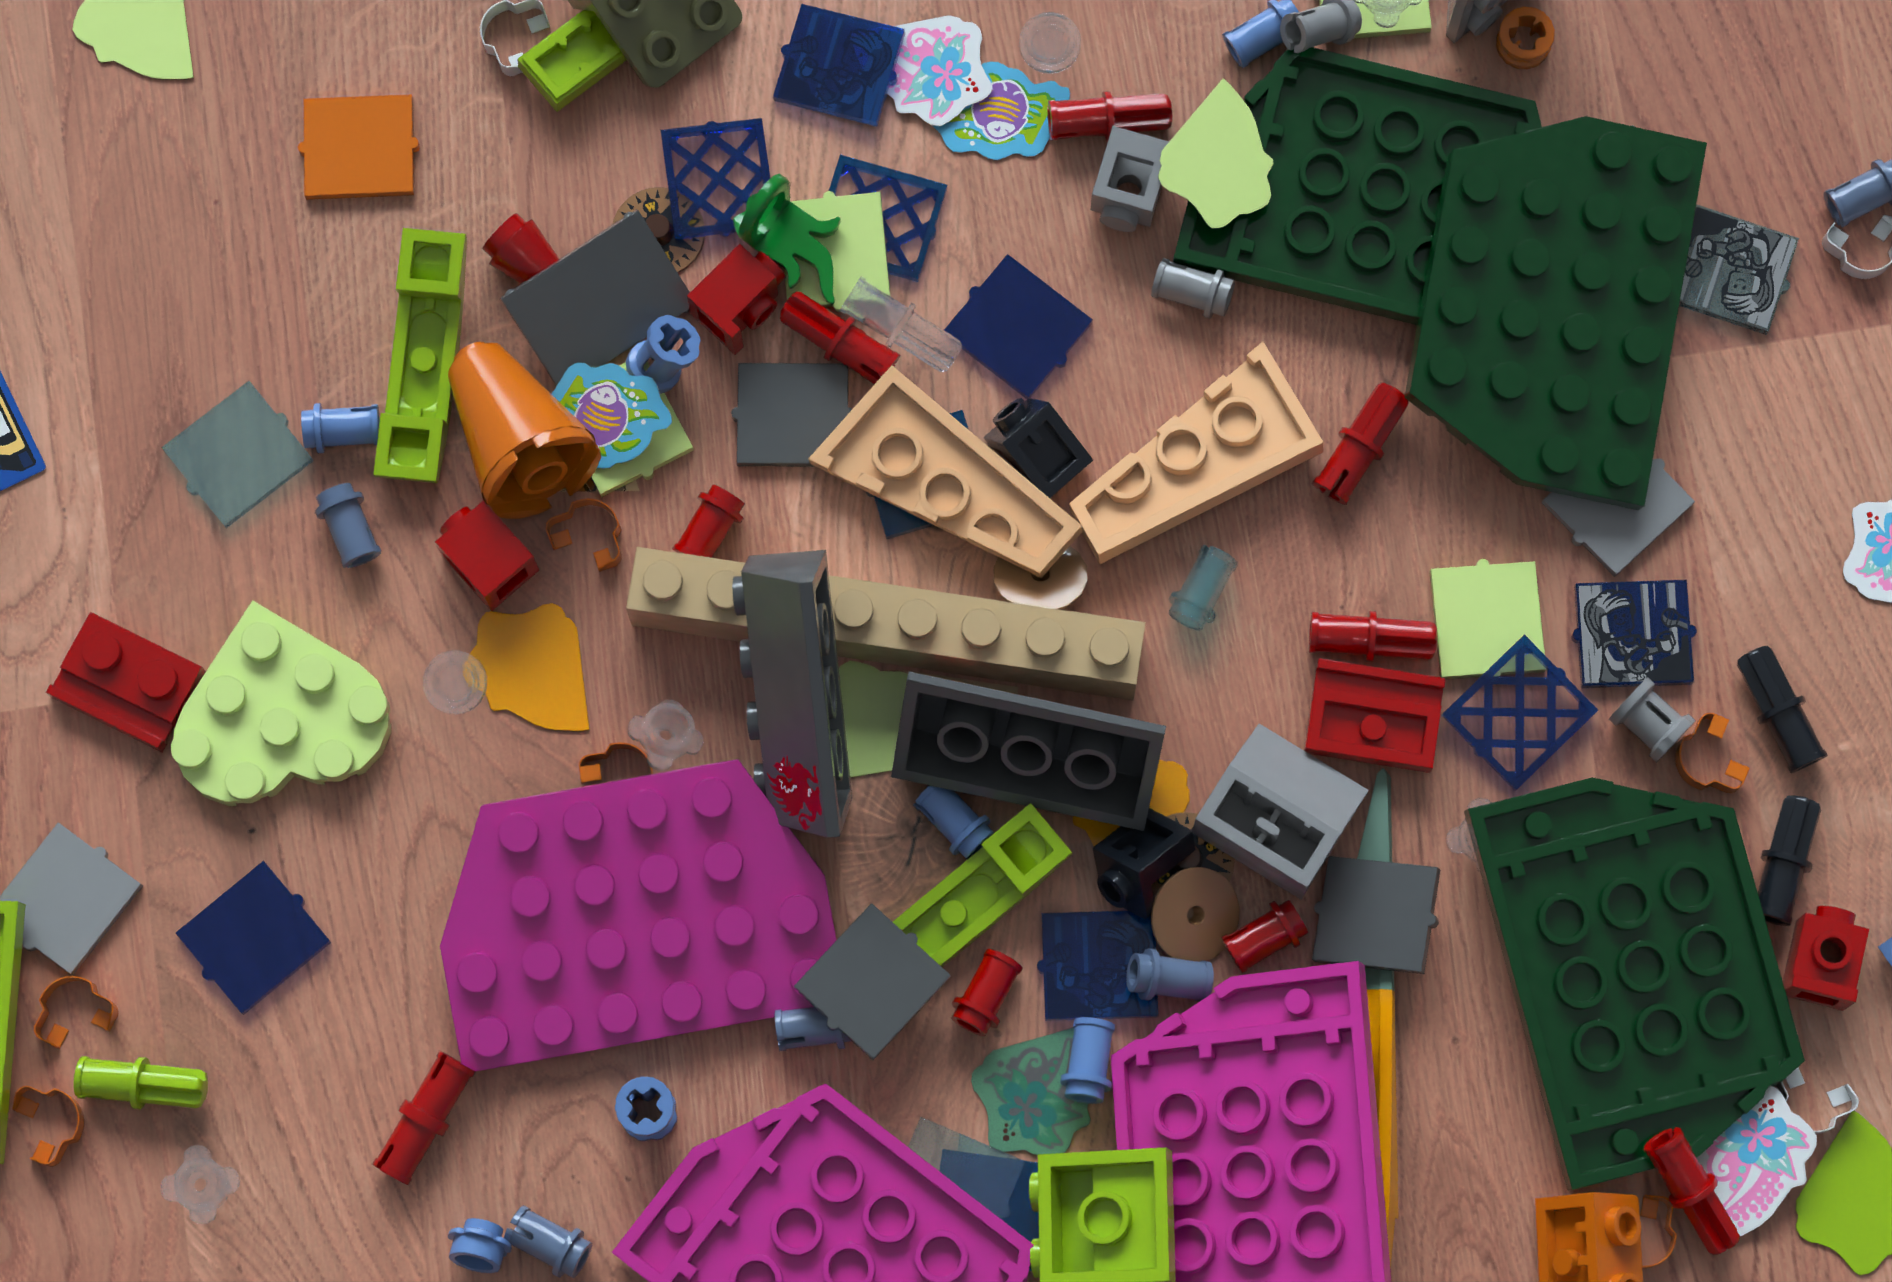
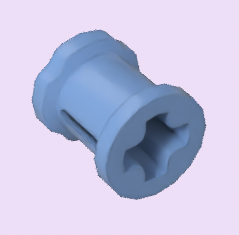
M672 315L658 317L647 329V340L637 343L628 353L626 371L632 376H648L653 378L660 394L670 391L679 381L681 369L689 367L699 356L701 340L698 332L685 319L676 318ZM680 338L683 339L681 347L677 351L672 350ZM649 358H651L652 360H654V362L645 371L643 367L645 363L649 360Z
M638 1077L622 1086L616 1097L615 1111L617 1118L630 1136L639 1141L660 1140L672 1132L677 1122L676 1101L663 1082L653 1077ZM655 1095L659 1096L660 1098L656 1106L662 1114L660 1118L653 1122L645 1117L638 1124L634 1123L638 1114L632 1106L633 1102L638 1097L645 1101H650Z

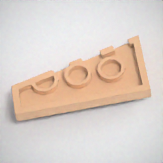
M1261 342L1246 355L1247 360L1227 377L1222 375L1206 388L1204 396L1181 416L1177 417L1174 415L1157 429V436L1135 454L1130 452L1069 503L1070 513L1082 525V534L1099 564L1323 453V440L1264 342Z
M892 365L808 458L811 465L1040 578L1047 573L1083 532L1080 523Z

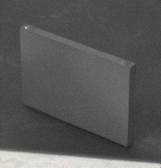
M637 209L633 212H627L621 220L518 287L507 290L505 295L500 298L556 386L569 366L575 363H586L590 367H600L646 338L648 327L658 317L665 315L678 317L682 313L690 311L687 299L690 291Z

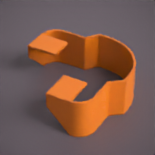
M585 498L573 501L568 512L553 516L546 522L545 529L553 550L573 544L568 529L550 535V529L554 524L571 519L576 508L588 505L599 506L609 511L617 521L618 525L612 534L618 548V554L612 560L608 548L594 552L593 555L599 572L617 566L621 562L622 553L616 538L622 529L614 511L606 503L597 499Z
M1706 713L1697 721L1692 734L1686 735L1680 740L1675 755L1677 770L1684 781L1696 789L1703 790L1711 786L1725 793H1734L1743 785L1749 772V767L1730 760L1725 775L1740 781L1737 787H1730L1717 780L1707 784L1701 783L1686 771L1682 763V744L1684 741L1691 740L1695 736L1701 720H1712L1707 733L1721 739L1723 737L1729 719L1715 713Z
M624 742L610 743L605 752L585 755L579 762L581 784L583 782L602 780L600 764L584 765L589 761L608 759L612 750L629 749L639 753L649 763L651 774H654L647 755L637 746Z
M65 976L53 981L45 988L39 998L43 1010L34 1025L36 1037L60 1049L69 1030L54 1024L47 1039L44 1040L41 1036V1029L50 1013L46 1005L48 998L59 986L72 981L89 983L94 995L111 1003V1014L98 1008L91 1023L110 1032L118 1017V1007L109 999L99 995L97 986L85 978Z
M22 1086L15 1092L12 1110L32 1119L40 1104L23 1097V1094L30 1090L50 1098L58 1093H62L72 1101L76 1108L77 1127L72 1138L61 1142L55 1157L48 1162L55 1146L40 1140L33 1157H30V1159L49 1167L56 1166L62 1160L68 1145L79 1142L84 1129L83 1111L73 1097L61 1090L53 1088L44 1093L30 1086Z
M1643 1195L1641 1217L1656 1220L1659 1200L1667 1206L1664 1229L1671 1236V1241L1667 1253L1659 1262L1653 1265H1642V1269L1660 1264L1669 1257L1675 1247L1677 1233L1670 1226L1673 1207L1669 1203V1199L1664 1196Z

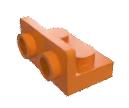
M1589 1192L1535 1198L1539 1282H1643L1639 1199L1636 1195Z

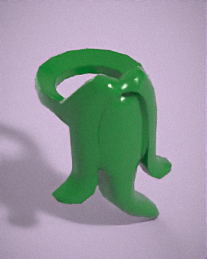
M776 174L763 185L757 194L748 197L746 211L733 218L738 237L755 251L765 253L787 271L789 289L794 288L801 279L800 267L794 258L814 267L819 275L823 298L827 303L833 305L835 299L833 295V263L831 254L811 235L823 239L833 236L839 228L841 218L836 217L827 221H819L790 202L791 183L783 175Z

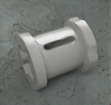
M1647 677L1619 706L1609 720L1615 726L1623 723L1651 749L1649 757L1657 763L1696 720L1689 714L1681 716L1653 691L1655 683Z

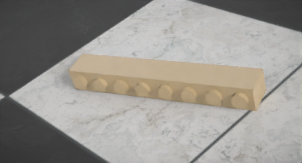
M637 547L626 606L632 626L739 642L741 639H749L746 615H736L732 589L733 577L742 576L741 571L745 563ZM829 575L837 656L1134 700L1146 622Z

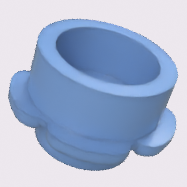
M467 1219L464 1228L456 1227L448 1233V1238L453 1241L449 1259L458 1266L476 1272H498L503 1257L511 1252L512 1246L509 1241L502 1237V1227L483 1219Z

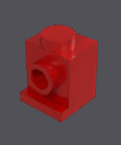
M739 243L687 295L690 313L725 347L736 355L744 347L741 332L747 326L751 330L757 329L776 309L777 302L774 299L778 296L777 286L786 279V276L780 267L765 253L759 251L753 256Z
M1822 905L1817 906L1815 915L1805 913L1796 920L1783 977V985L1787 997L1841 1011L1856 1003L1858 995L1857 985L1869 934L1868 928L1854 925L1856 914L1842 908ZM1827 941L1839 946L1841 959L1838 963H1830L1822 957L1820 952L1822 942Z

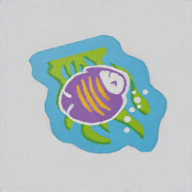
M999 62L983 63L982 67L993 88L989 96L980 102L964 107L962 112L942 126H933L941 134L946 146L953 152L977 151L982 156L992 160H1000L1012 154H1020L1025 157L1036 156L1044 150L1050 138L1047 118L1048 101L1069 100L1070 91L1069 88L1061 87L1055 81L1034 84L1022 71L1008 68Z
M575 363L568 367L552 392V395L594 435L596 444L601 452V459L597 468H611L616 463L633 460L648 447L654 431L667 429L672 424L670 411L663 403L658 386L653 378L629 375L625 369L614 363L605 364L597 368L590 367L586 363Z

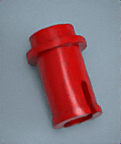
M712 484L707 494L700 492L697 498L701 501V504L687 525L680 540L673 546L672 549L676 553L712 558L733 523L741 524L744 519L739 513L745 503L735 495Z
M1290 900L1285 901L1279 906L1275 901L1269 903L1271 908L1269 912L1235 932L1221 937L1242 974L1248 971V968L1289 944L1297 948L1301 945L1299 938L1309 933Z
M993 949L985 951L984 958L963 997H955L952 1002L955 1011L951 1019L962 1028L979 1036H986L990 1028L998 1027L1000 1020L996 1015L1017 975L1023 969L1017 961Z

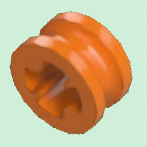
M1523 6L1513 9L1504 17L1497 33L1496 48L1499 56L1506 64L1516 69L1527 70L1540 65L1547 58L1554 42L1555 29L1552 20L1543 11L1535 7ZM1518 27H1530V36L1536 32L1539 34L1540 38L1535 40L1531 50L1520 49V40L1515 44L1512 43L1511 38L1515 37Z

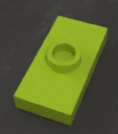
M582 10L517 60L518 68L554 110L558 112L627 59L595 12Z

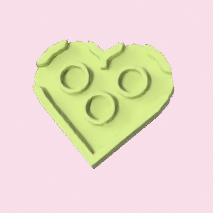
M252 600L183 706L174 728L171 753L178 763L184 778L206 798L227 806H237L236 803H253L263 797L277 795L294 776L318 785L329 781H343L352 775L357 774L359 776L366 773L383 755L390 737V704L378 680L363 666Z

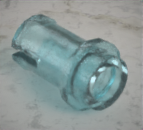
M1201 546L1199 555L1180 591H1173L1169 596V602L1172 604L1168 612L1169 615L1180 624L1201 631L1206 623L1214 622L1217 615L1213 608L1232 572L1236 570L1238 562L1228 553L1216 547Z

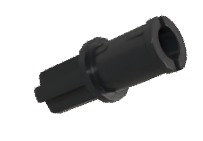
M1762 646L1739 658L1737 666L1762 713L1757 720L1759 724L1767 723L1789 765L1790 773L1802 770L1827 757V752L1825 749L1823 750L1801 706L1806 702L1804 696L1797 697L1772 648Z
M1787 796L1783 800L1770 849L1763 850L1760 857L1766 863L1759 885L1758 896L1765 921L1775 925H1791V915L1803 874L1811 872L1813 866L1807 859L1821 813V807L1819 803L1803 796Z

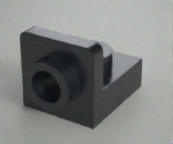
M1020 398L1011 402L997 413L993 419L996 427L984 437L991 448L1001 450L1014 468L1049 498L1093 461L1086 449L1047 401L1032 398L1024 401Z
M1151 808L1148 810L1144 831L1123 826L1117 828L1093 847L1098 874L1097 885L1103 897L1111 905L1117 908L1123 907L1135 915L1147 919L1151 916L1154 903L1151 885L1196 850L1193 831Z

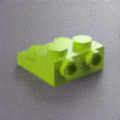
M1163 1147L1038 1154V1172L1032 1173L1029 1180L1030 1204L1034 1212H1039V1238H1033L1031 1243L1034 1246L1030 1248V1263L1035 1278H1040V1282H1176L1173 1160L1170 1149Z

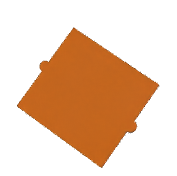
M412 94L304 99V141L298 144V150L301 156L304 157V196L306 200L414 195V153L419 151L420 144L417 138L414 137Z

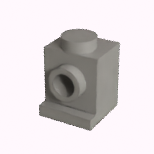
M1112 126L1091 198L1090 210L1101 213L1099 220L1102 224L1123 232L1135 231L1137 224L1151 226L1162 190L1158 177L1161 168L1160 156L1169 141ZM1123 183H1133L1138 186L1140 193L1136 195L1118 190V187Z

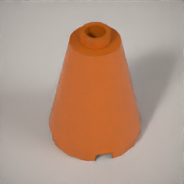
M474 342L465 346L456 354L454 362L448 371V379L482 498L491 507L493 512L498 517L506 519L529 517L552 508L547 498L563 488L566 489L569 496L580 490L595 473L601 459V452L596 444L594 435L500 344Z

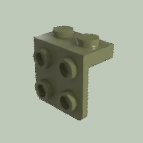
M568 0L573 9L595 12L642 83L653 88L664 85L737 28L742 21V12L734 0Z

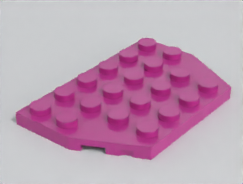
M739 759L483 804L480 807L440 943L461 1064L474 1071H481L775 1017V1010L780 1009L785 1011L814 1007L794 989V985L835 943L836 934L825 874L791 829L779 825L774 807Z
M1360 961L1231 976L1214 987L1215 992L1182 1014L1176 1012L1158 1024L1154 1032L1147 1037L1135 1039L1111 1055L1117 1150L1166 1147L1172 1151L1176 1282H1391L1364 964Z
M825 1083L779 1108H773L753 1118L752 1121L693 1147L612 1253L648 1282H1027L1031 1264L1030 1248L1034 1244Z

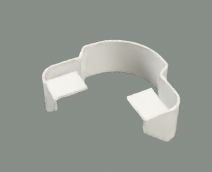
M508 0L500 1L491 6L481 20L480 35L487 54L496 56L501 71L507 76L523 73L518 68L517 60L523 55V52L508 57L511 66L503 65L500 62L495 46L485 44L484 42L487 25L496 15L504 11L510 10L515 14H520L536 8L540 9L543 14L527 19L531 33L549 28L550 23L540 0H524L516 4Z
M1883 215L1871 234L1884 242L1892 231V216ZM1835 222L1822 239V246L1825 251L1839 259L1841 270L1852 277L1859 279L1877 277L1884 273L1892 263V247L1888 251L1891 261L1882 268L1864 270L1847 262L1846 251L1841 249L1849 235L1834 226Z
M1799 1067L1786 1078L1790 1089L1805 1083ZM1783 1081L1778 1082L1776 1086L1787 1101L1789 1095ZM1849 1084L1827 1092V1095L1833 1107L1851 1101L1852 1107L1850 1111L1832 1118L1828 1129L1814 1131L1816 1135L1833 1129L1837 1118L1851 1113L1858 1107L1859 1099Z

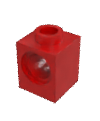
M484 501L472 510L466 506L450 516L440 529L442 536L435 541L442 557L491 611L540 571L531 552Z

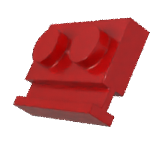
M90 612L60 665L61 671L54 684L49 685L46 693L51 698L163 753L167 745L165 742L173 727L176 726L183 706L206 671L202 666Z
M1319 658L1315 671L1304 751L1313 755L1431 773L1434 764L1446 678Z

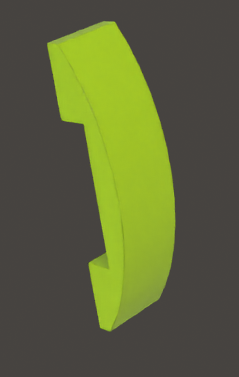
M403 228L396 290L399 293L386 408L385 413L380 415L373 473L375 477L438 483L453 402L448 371L454 362V357L459 352L466 272V234Z
M1031 803L981 844L982 848L893 921L906 935L908 933L916 934L918 938L917 945L941 967L990 929L1073 854Z

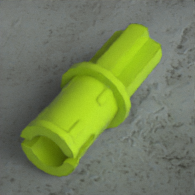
M82 1056L79 1058L75 1068L73 1087L77 1098L85 1099L88 1097L130 1102L131 1107L134 1109H142L145 1103L199 1108L207 1097L208 1076L207 1073L199 1069L150 1065L149 1059L146 1057H139L135 1063L91 1059L90 1057Z

